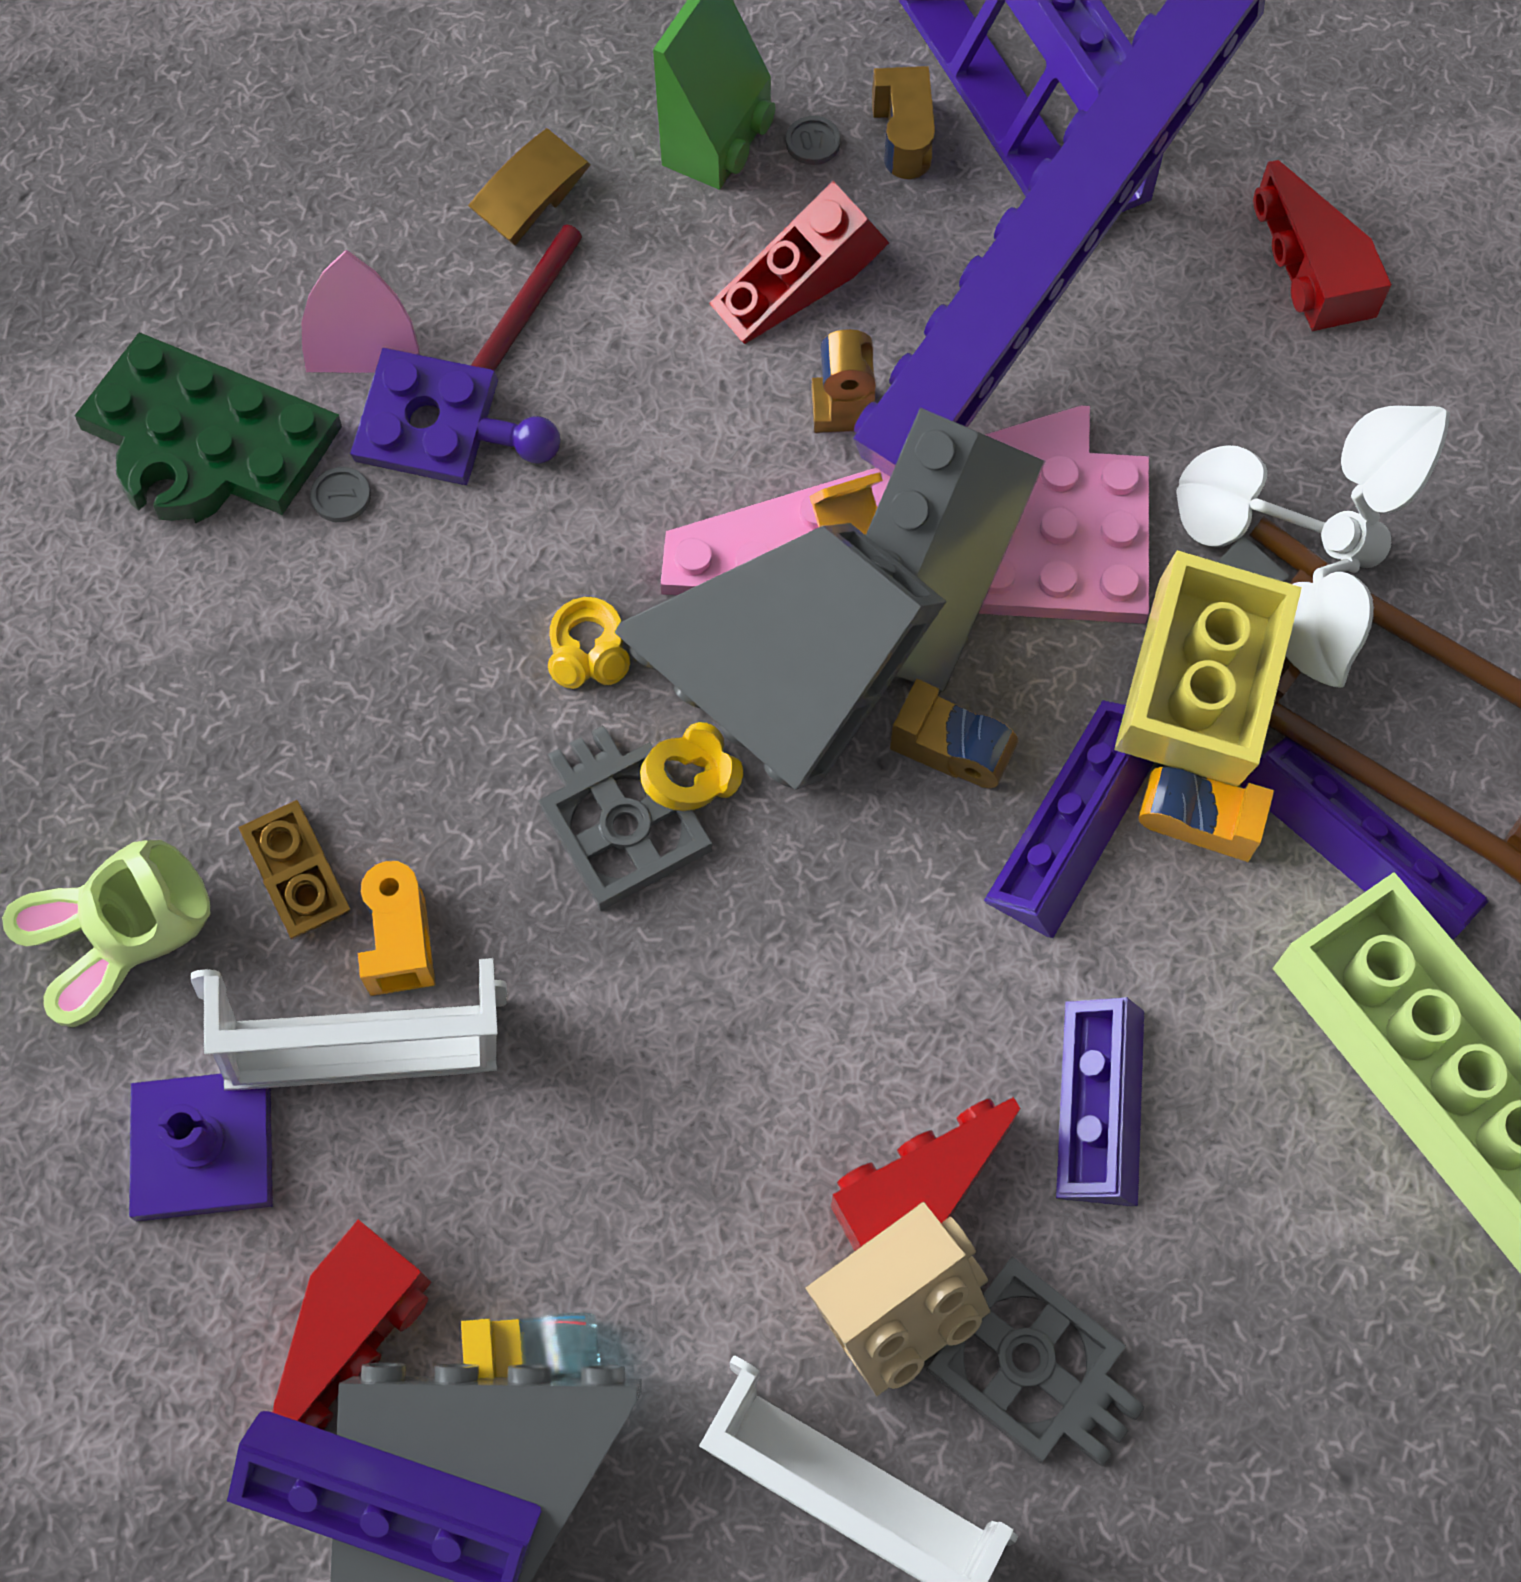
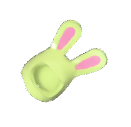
M162 840L132 842L107 859L92 874L85 885L81 887L58 888L29 893L16 899L7 906L3 914V929L9 939L23 946L45 944L79 930H82L92 943L94 948L58 976L47 987L44 994L46 1014L61 1026L76 1027L98 1015L118 990L131 968L137 964L168 954L197 936L210 916V901L203 880L190 861L178 849Z

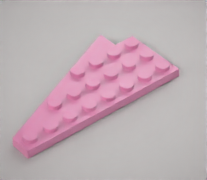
M1081 405L985 434L1046 462L979 614L1145 624L1149 615V456L1089 453L1090 406ZM873 468L666 531L661 575V594L679 595L819 528L809 496L824 488L881 472L883 481L871 487L878 507L890 476L878 468Z

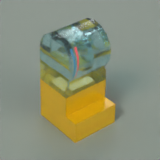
M560 1313L542 1317L491 1321L490 1319L461 1321L463 1363L479 1365V1378L508 1377V1366L518 1364L552 1366V1378H581L582 1366L600 1365L596 1315L592 1313Z

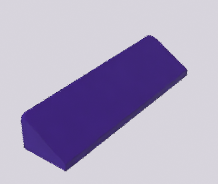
M1102 700L984 899L986 904L1046 937L1054 938L1154 764L1153 761L1114 750L1126 707L1124 704Z
M1287 737L1262 755L1259 765L1241 783L1243 789L1247 787L1248 783L1274 790L1269 811L1364 892L1395 872L1452 940L1460 934L1489 902L1487 897L1319 757Z
M270 1411L258 1413L239 1443L227 1502L455 1582H519L541 1514V1507L535 1503Z

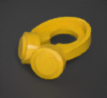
M581 597L564 604L555 613L551 621L549 633L553 655L548 661V670L552 679L559 685L570 689L578 688L590 677L603 685H612L624 678L630 666L629 654L622 648L623 640L614 633L621 619L612 605L595 597ZM585 621L595 622L604 628L602 635L595 639V647L588 654L580 649V642L569 635L573 627Z
M698 722L690 725L682 737L666 739L652 748L642 763L640 770L641 783L645 792L658 804L672 810H695L704 807L716 796L728 798L738 790L743 778L742 762L738 758L723 752L725 746L724 737L715 726ZM671 760L681 762L684 765L692 763L705 767V770L694 777V785L692 787L685 788L673 783L667 777L664 763Z

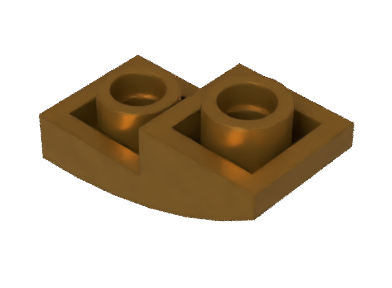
M546 128L512 156L486 183L468 206L515 246L549 204L554 208L558 207L591 165L557 135Z
M298 800L292 801L238 827L291 940L351 911Z

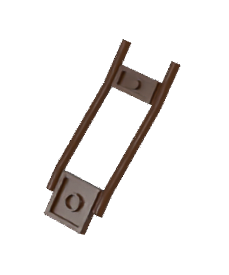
M1265 516L1249 534V536L1298 571L1289 584L1298 582L1313 583L1315 570L1330 565ZM1370 593L1374 607L1373 623L1521 709V679ZM1285 655L1269 727L1490 861L1521 884V815L1505 839H1502L1278 703L1301 673Z

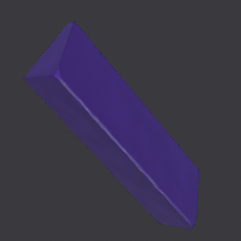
M1128 997L1065 1002L1056 1186L1057 1199L1138 1206L1144 1011Z

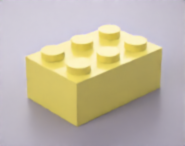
M1177 550L1158 583L1114 750L1169 767L1183 769L1202 777L1238 787L1260 762L1302 587Z

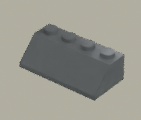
M920 408L866 536L947 601L896 674L897 677L915 682L917 678L939 688L940 691H945L1046 461L923 408Z

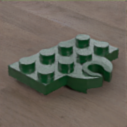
M140 332L74 415L82 431L120 446L116 453V475L131 505L139 511L147 504V491L153 483L164 479L173 480L175 482L171 488L157 495L153 504L158 519L166 521L194 519L195 523L215 514L230 494L283 515L342 428L340 416L337 413Z

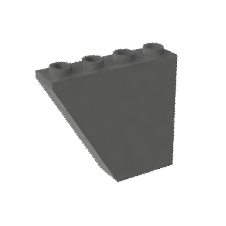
M851 523L824 525L620 622L614 633L631 647L630 653L638 662L648 668L658 670L675 685L674 691L679 698L691 706L702 708L718 722L719 731L726 739L738 746L746 747L764 762V769L772 779L784 786L797 790L820 782L827 776L947 601Z
M367 1363L362 1364L361 1376H353L339 1383L337 1435L540 1506V1518L519 1582H531L642 1394V1379H625V1367L618 1365L582 1366L581 1378H552V1366L518 1364L508 1366V1377L479 1378V1365L438 1364L435 1365L434 1377L406 1376V1364ZM332 1539L330 1582H455Z

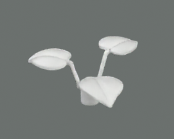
M1387 406L1366 414L1351 429L1344 444L1341 464L1345 476L1349 480L1358 483L1352 491L1351 498L1360 514L1353 511H1343L1334 515L1325 523L1257 499L1267 479L1266 465L1256 454L1238 446H1220L1200 454L1186 467L1179 479L1176 493L1180 518L1187 533L1197 542L1211 547H1224L1237 541L1249 528L1253 509L1321 533L1326 552L1331 557L1341 560L1316 569L1313 574V583L1298 582L1293 584L1302 587L1286 657L1295 667L1312 679L1329 686L1344 687L1351 665L1366 642L1373 620V599L1368 587L1360 579L1344 572L1356 573L1360 567L1372 568L1380 564L1388 555L1391 548V534L1388 528L1378 521L1380 519L1379 513L1389 514L1409 505L1428 482L1441 455L1448 431L1450 412L1442 407Z

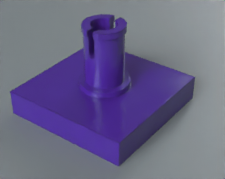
M222 1074L131 1083L129 1217L137 1222L273 1207L271 1088L225 1091Z

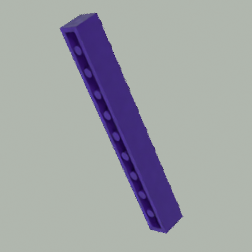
M1167 0L1157 15L1149 13L1143 19L1134 35L1132 50L1122 64L1115 61L1108 68L1098 88L1099 96L1087 112L1080 110L1072 118L1063 137L1064 145L1053 160L1046 158L1040 163L1030 180L1028 187L1030 192L1018 209L1010 207L1004 213L995 229V241L983 258L977 255L968 263L959 281L960 290L948 306L941 304L929 318L924 330L925 339L913 355L906 353L898 361L889 379L891 386L878 404L876 402L868 404L860 414L855 424L854 432L856 435L853 439L862 459L891 477L920 408L965 427L971 424L1264 14L1265 0Z

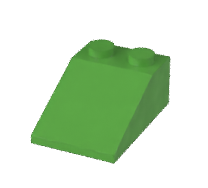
M687 0L653 49L661 161L664 167L720 190L731 172L738 174L743 169L749 155L750 143L756 134L764 135L773 121L775 103L771 102V75L733 0Z

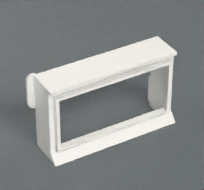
M493 958L479 959L480 1005L236 1021L226 996V986L219 971L203 969L191 973V983L197 997L204 1000V1054H213L224 1079L225 1091L497 1071L496 1034L498 1032L496 1007L506 1005L507 988L505 981L494 980Z
M733 1356L731 1359L730 1369L738 1377L699 1447L921 1582L989 1581L1005 1546L1013 1545L1017 1541L1018 1535L1013 1532L1012 1528L1002 1522L991 1521L987 1523L984 1530L980 1529L757 1396L756 1384L760 1379V1371L736 1356Z

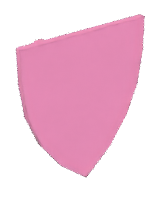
M345 250L322 272L308 296L301 322L302 350L306 372L375 373L382 348L420 355L412 320L397 294L374 269L348 250Z

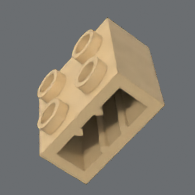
M922 1202L805 1287L836 1340L876 1397L889 1387L892 1389L899 1388L912 1381L922 1370L925 1360L947 1344L950 1346L957 1345L970 1338L980 1327L982 1318L991 1312L980 1289L981 1286L988 1282V1278L972 1256L976 1253L974 1246L951 1216L940 1223L925 1202Z

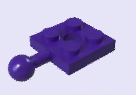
M382 348L350 455L358 463L467 486L481 441L515 447L518 455L525 461L533 464H542L548 462L557 454L561 438L556 425L544 417H529L519 425L487 418L498 383L494 370ZM431 405L440 409L439 417L433 425L427 428H415L410 425L411 416L418 408Z

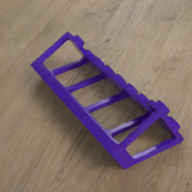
M899 0L1025 196L1030 192L1028 189L1030 180L1040 163L1046 158L1053 160L1061 149V146L1039 115L1059 81L1078 110L1087 112L1099 96L1098 88L1108 68L1115 61L1122 64L1133 48L1101 0H986L976 18L964 0ZM1005 1L1046 61L1045 71L1029 97H1027L987 36ZM1163 155L1122 212L1152 200Z

